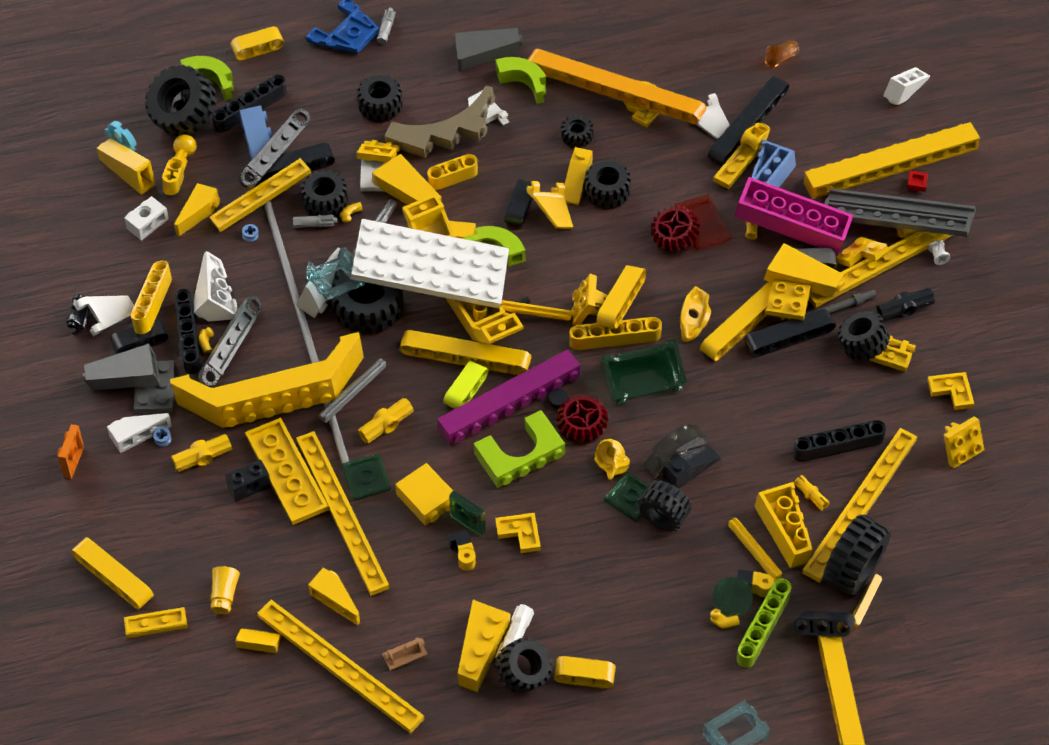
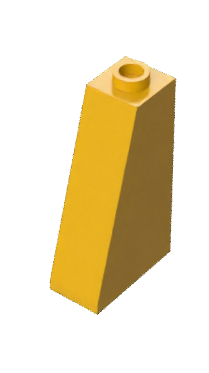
M111 138L97 147L99 160L141 195L155 185L151 162Z
M401 154L372 172V183L407 205L435 193L441 201V196Z
M784 243L767 268L764 280L773 283V279L811 285V293L832 298L835 292L839 293L844 283L841 281L844 274Z

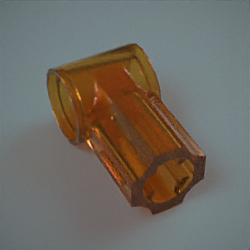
M793 39L780 45H769L766 49L765 65L770 68H776L780 65L781 61L798 54L799 47L797 42Z

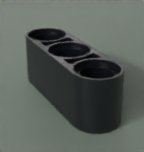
M518 179L505 211V223L518 226L524 225L534 200L527 193L526 189L527 186H532L530 181Z
M155 319L151 330L145 334H137L134 327H130L114 333L110 340L116 354L147 344L150 347L160 345L166 342L169 336L162 320Z
M808 610L801 612L793 622V628L798 634L834 637L847 636L856 625L855 617L847 612ZM801 620H805L808 626L804 625ZM821 621L826 622L828 627L824 626ZM841 622L846 623L848 628L842 626Z

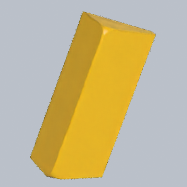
M241 629L235 642L237 648L277 653L281 634Z

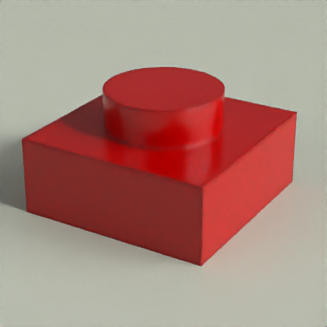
M910 171L907 189L925 192L928 173Z

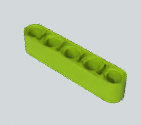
M778 579L773 583L742 639L737 653V663L741 667L750 668L755 664L785 609L791 593V584L788 580Z

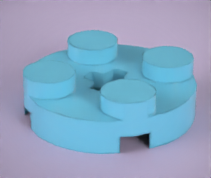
M113 121L104 129L105 134L109 138L132 151L137 149L134 148L137 144L133 135L127 128L123 130L120 127L123 124Z

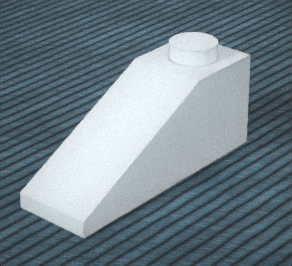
M916 67L896 75L890 79L883 96L892 104H901L907 101L929 79L930 75Z
M164 413L124 417L112 422L107 426L111 440L119 452L122 453L153 437V433L157 428L165 427L168 429L172 425L169 414Z

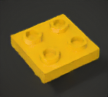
M589 274L585 280H582L580 287L573 292L572 324L580 325L588 314L597 316L600 305H603L608 296L596 290V275Z
M773 279L766 315L778 316L781 320L788 318V320L797 319L804 321L811 285Z
M972 417L960 425L952 422V427L945 426L947 433L943 436L949 466L952 468L958 467L984 451L980 422L976 417Z

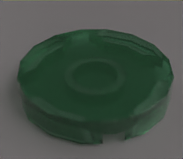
M727 576L720 579L715 585L712 593L715 608L719 609L723 615L729 617L740 616L750 608L753 601V592L749 583L743 578Z

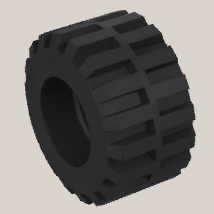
M379 74V76L371 75L370 78L366 77L365 81H361L360 86L357 88L358 108L362 116H366V119H373L374 122L378 120L385 122L386 119L389 121L401 112L403 105L402 89L400 83L396 82L394 77L390 78L389 75L383 76V74Z
M606 159L602 160V162L597 161L595 165H590L585 175V195H587L588 201H591L593 205L597 204L599 208L605 207V209H609V207L616 208L617 205L621 206L623 201H627L628 196H630L631 176L629 170H627L625 165L621 166V162H614L611 159L610 161H606ZM603 183H612L613 185H603Z
M325 169L321 170V172L314 171V174H309L307 179H304L303 184H301L304 209L307 210L309 215L313 214V216H338L339 212L348 205L347 184L343 176H340L337 172L333 173V170L325 171ZM322 193H330L329 195L325 196L319 195Z
M874 311L852 314L839 326L838 338L845 354L852 360L867 361L870 358L873 359L875 356L882 354V351H885L890 343V335L880 314H876Z
M663 481L651 482L637 502V508L645 520L658 529L669 532L678 531L692 510V504L688 497L677 487Z
M527 637L525 639L519 638L500 650L501 653L497 655L499 661L495 662V667L499 668L496 673L497 676H501L500 682H505V687L507 689L513 688L512 691L516 693L519 691L520 693H525L543 685L550 677L549 673L552 672L550 664L553 663L552 659L548 657L551 655L550 652L545 651L546 646L544 644L539 645V640L537 639L532 641L531 637ZM518 655L524 656L529 661L531 666L530 675H525L518 668Z

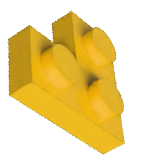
M860 237L836 256L839 264L851 267L862 257L877 261L889 249L886 244Z
M966 372L928 376L927 382L931 397L950 394L954 410L974 408V400Z
M535 513L495 518L498 539L518 536L521 553L541 551Z

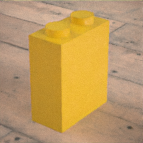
M427 463L395 484L396 495L425 526L430 522H435L440 515L446 511H451L456 505L455 492Z

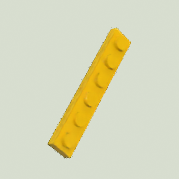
M300 158L209 218L215 227L222 232L311 174V171Z

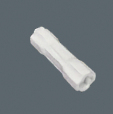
M520 604V606L516 607L506 636L496 653L497 661H499L497 655L501 653L500 650L507 644L522 638L526 628L529 626L534 612L527 605Z

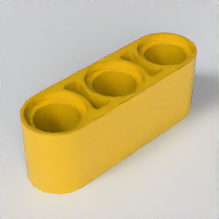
M269 27L245 34L231 41V47L238 60H245L276 51L284 45L283 38L277 27Z
M467 154L432 166L427 172L428 183L434 190H440L475 177L478 173L476 156Z
M561 656L556 659L554 680L565 684L611 688L614 683L616 666L607 661Z

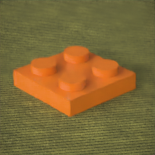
M72 424L69 431L65 432L63 446L57 452L60 469H62L64 478L72 479L84 450L79 426Z

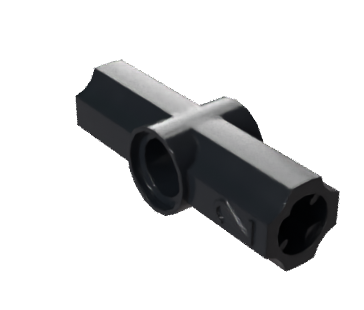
M929 288L911 294L906 291L901 292L894 299L877 304V314H880L883 320L901 314L904 317L910 316L917 309L934 304V294Z

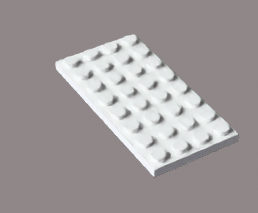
M362 219L350 279L500 309L509 248Z

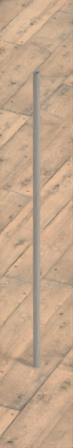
M268 201L264 204L310 360L311 363L319 362L304 311L296 306L300 297L272 205ZM331 401L328 403H324L325 408L331 403ZM334 415L329 420L343 469L348 470L351 468L336 416Z

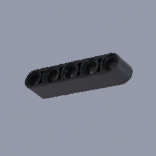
M279 74L274 75L215 110L214 114H212L214 130L218 133H224L240 124V110L260 105L263 110L283 98L287 94L285 77Z
M320 143L282 154L255 186H258L300 158L309 167L310 171L331 166L335 162V158L328 143ZM247 175L249 182H253V178Z
M182 288L178 289L174 294L181 356L184 370L189 374H194L201 368L191 292L188 289Z
M820 309L806 314L804 321L791 319L753 332L744 338V343L751 356L757 358L830 333L835 329L836 323L827 309Z
M873 420L798 437L794 442L793 457L799 462H805L880 445L885 439L886 424L880 420Z

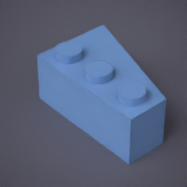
M261 105L240 110V124L244 130L245 141H247L251 161L272 138L270 127L267 128L265 123L268 122L266 111L262 112Z
M763 140L752 178L779 188L796 167L794 150Z

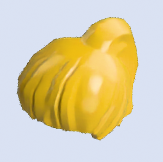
M604 439L597 446L594 460L599 468L607 473L608 479L612 480L615 475L625 473L628 470L630 460L625 455V450L620 442L613 439Z

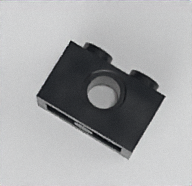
M258 460L225 475L227 488L235 502L271 487L270 476L262 460Z

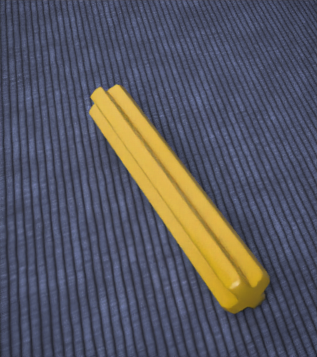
M505 300L501 302V306L507 312L566 321L571 320L572 311Z
M737 518L728 522L730 529L768 575L772 576L774 581L781 578V570Z

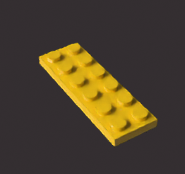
M281 418L245 432L246 438L257 459L262 460L266 467L271 485L292 525L329 510L328 504Z

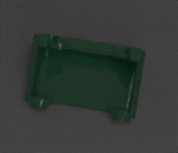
M677 340L666 341L667 343L656 344L652 347L622 354L616 353L614 356L612 354L602 355L598 361L612 402H616L619 405L627 403V399L669 389H672V392L682 390L683 386L687 384V379Z

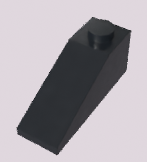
M709 445L679 454L664 465L663 478L669 484L679 489L721 460V457Z

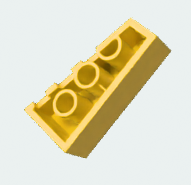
M794 482L759 492L754 506L790 569L808 563L813 550L807 528L804 526L803 514L800 512L798 496H796L794 490Z
M473 600L458 670V685L478 692L511 624L510 613Z

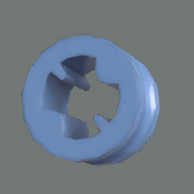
M253 224L245 225L242 228L243 239L247 242L257 240L259 237L258 227Z
M160 427L153 433L154 442L157 446L165 447L171 443L172 438L169 429Z

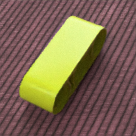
M469 361L447 391L443 403L456 409L471 401L485 381L488 369L473 361Z

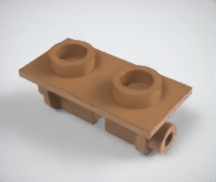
M415 638V640L382 653V656L391 671L428 654L424 648L423 639Z

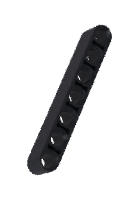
M772 76L712 145L708 152V158L724 165L741 145L740 141L743 133L756 123H762L787 94L790 84Z

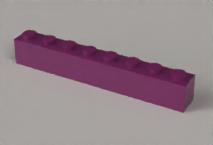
M567 349L437 418L438 430L449 445L459 443L465 437L478 433L488 425H493L497 420L511 415L519 408H524L534 400L543 398L547 393L560 389L562 385L570 381H575L580 376V364Z

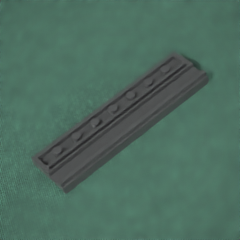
M830 188L829 196L824 203L830 207L852 214L851 222L962 237H968L976 213L975 206Z

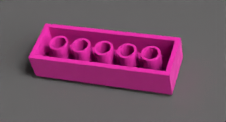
M749 177L734 217L818 248H831L835 251V254L839 255L853 215Z

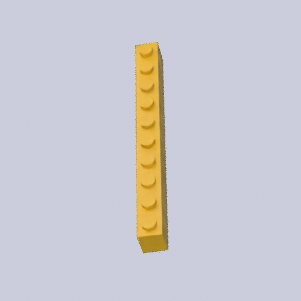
M971 122L960 124L953 128L943 129L933 134H927L923 137L893 144L883 149H877L816 169H810L805 172L803 183L811 198L815 199L828 195L830 188L845 190L977 150L980 137Z

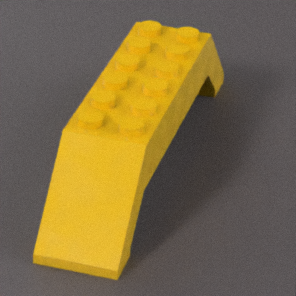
M436 193L402 207L409 228L456 238L444 210V205ZM446 298L473 341L491 344L524 329L516 314L506 313L502 306L499 309Z
M359 332L341 336V341L326 360L216 388H210L190 379L189 375L170 379L176 402L179 406L221 428L234 427L245 422H253L257 419L269 418L277 414L289 413L293 410L328 403L338 397L364 358Z

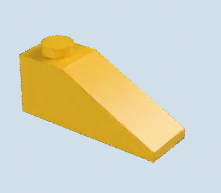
M575 147L564 185V196L567 204L579 206L585 188L586 171L592 165L593 151Z
M197 183L174 224L177 236H181L213 213L215 207L219 206L220 197L216 188Z
M322 568L308 584L310 595L358 625L360 623L359 612L339 576L334 571Z

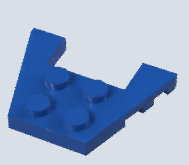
M342 0L338 4V10L349 16L330 35L315 27L305 37L306 42L358 54L379 33V28L366 14L362 13L360 7L354 4L352 0Z

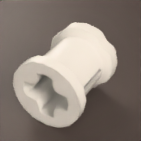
M942 240L932 242L928 248L934 256V263L936 265L945 264L950 260V255L946 252L945 244Z

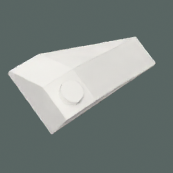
M340 248L335 250L326 264L324 263L319 272L317 271L310 279L296 304L298 308L313 318L318 313L322 314L328 306L326 301L330 294L338 264Z
M207 251L203 256L194 296V313L207 321L233 319L238 311L237 302L230 295L232 289L225 281L227 275L222 261Z

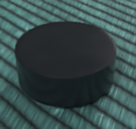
M562 389L553 390L549 394L550 405L556 409L561 408L562 402L566 403L568 398L567 392Z

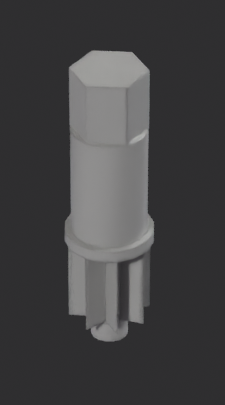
M393 8L385 10L384 17L382 18L377 42L380 44L387 43L396 13L393 12Z
M334 215L293 217L294 228H321L334 226V223H338V218H334Z

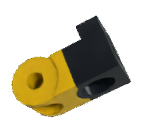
M468 530L448 534L450 549L456 548L459 567L465 571L472 570L476 565V556Z
M738 569L734 595L742 596L743 592H748L766 597L774 583V579L772 576L761 572Z

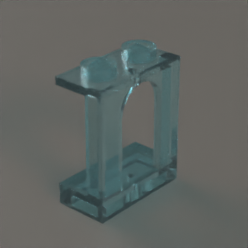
M346 247L339 250L336 259L315 267L311 261L308 262L306 277L326 300L361 287L365 283L351 279L332 288L323 277L342 269L351 278L354 257Z
M745 700L707 722L703 728V735L711 745H753L761 739L766 743L770 732L767 723L759 719L755 708L752 705L749 706ZM745 715L754 729L728 744L718 729L735 718Z

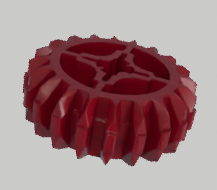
M671 205L669 210L664 208L663 213L658 212V217H653L650 233L653 242L659 248L662 247L664 251L669 249L672 253L674 250L680 252L681 248L687 250V245L693 246V241H697V235H700L698 217L694 215L692 210L688 211L686 206L681 209L679 205L677 208Z
M583 394L579 398L574 395L573 400L567 398L566 403L562 402L561 408H558L556 416L557 427L561 430L562 436L566 435L568 440L574 438L575 443L578 440H581L582 443L588 440L591 443L592 438L598 440L599 435H603L608 427L609 416L607 408L604 407L603 402L598 403L597 398L592 400L590 395L587 398Z

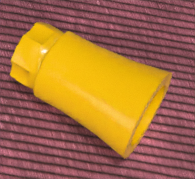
M226 566L212 569L210 601L213 613L228 614L230 612L236 584L240 576L238 570Z

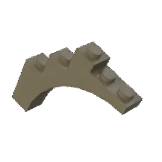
M486 85L479 97L469 107L447 120L426 125H404L391 122L384 135L385 142H393V144L400 145V150L426 158L428 153H431L434 144L453 150L455 144L459 143L461 136L480 142L488 129L485 122L488 108L495 101L493 87Z

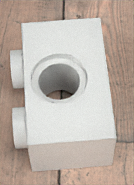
M152 196L124 217L126 228L141 241L169 219L167 208Z

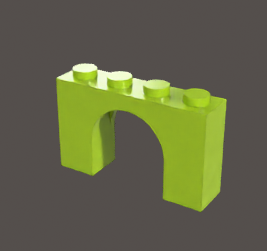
M542 410L524 418L525 430L536 445L535 449L526 456L512 457L505 454L491 435L474 443V455L497 488L508 485L513 480L524 477L529 472L542 468L547 463L558 460L565 455L564 441Z

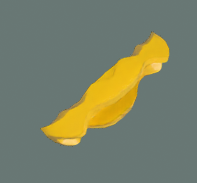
M697 286L687 295L681 309L680 328L683 343L696 338L708 323L711 315V308L708 305L709 294ZM689 310L695 311L697 318H692L689 315Z

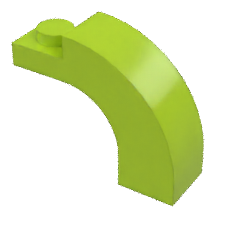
M193 56L181 59V65L191 66L208 80L215 82L220 87L225 101L232 99L231 91H234L232 85L233 77L231 70L225 63L208 56Z
M518 57L495 59L496 73L500 84L513 81L525 83L532 89L536 103H544L546 76L538 65Z
M495 226L475 228V235L462 238L509 248L508 267L526 261V251L522 242L516 235L506 229Z

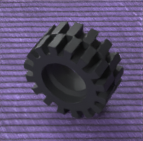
M575 114L572 115V118L566 117V120L564 119L563 124H561L562 141L567 146L570 144L572 148H574V145H577V148H580V145L585 147L586 143L589 145L590 140L592 141L593 122H591V119H587L585 115L582 118L581 114H578V117H575ZM573 129H581V130H583V132H582V133H573V132H571V130H573Z

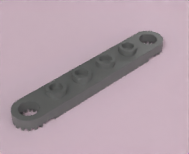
M251 296L244 299L200 370L198 378L201 384L208 387L213 386L224 373L257 319L256 317L262 310V302L259 301V298ZM251 301L255 305V310L250 309L251 307H249V303ZM207 372L211 375L210 382L205 378Z

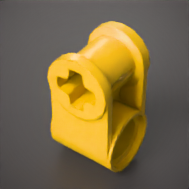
M756 123L743 133L740 143L743 145L747 144L753 147L755 151H758L762 147V141H767L770 127L763 123Z

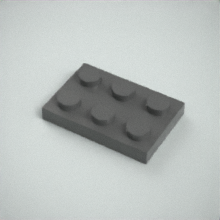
M174 360L157 361L160 385L135 387V414L173 412L174 392L170 379L175 378Z

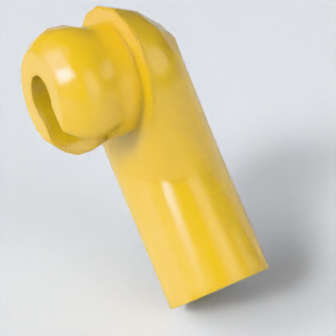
M360 202L348 205L340 212L343 223L351 221L350 214L363 211Z
M210 327L202 329L197 338L204 354L212 351L208 341L214 335V332Z
M714 609L710 613L712 623L722 629L740 625L738 615L726 617L721 614L719 609Z

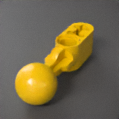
M180 135L174 141L173 148L176 155L167 162L162 175L163 192L167 195H175L179 192L184 179V170L187 164L186 157L193 155L196 151V141L190 135Z

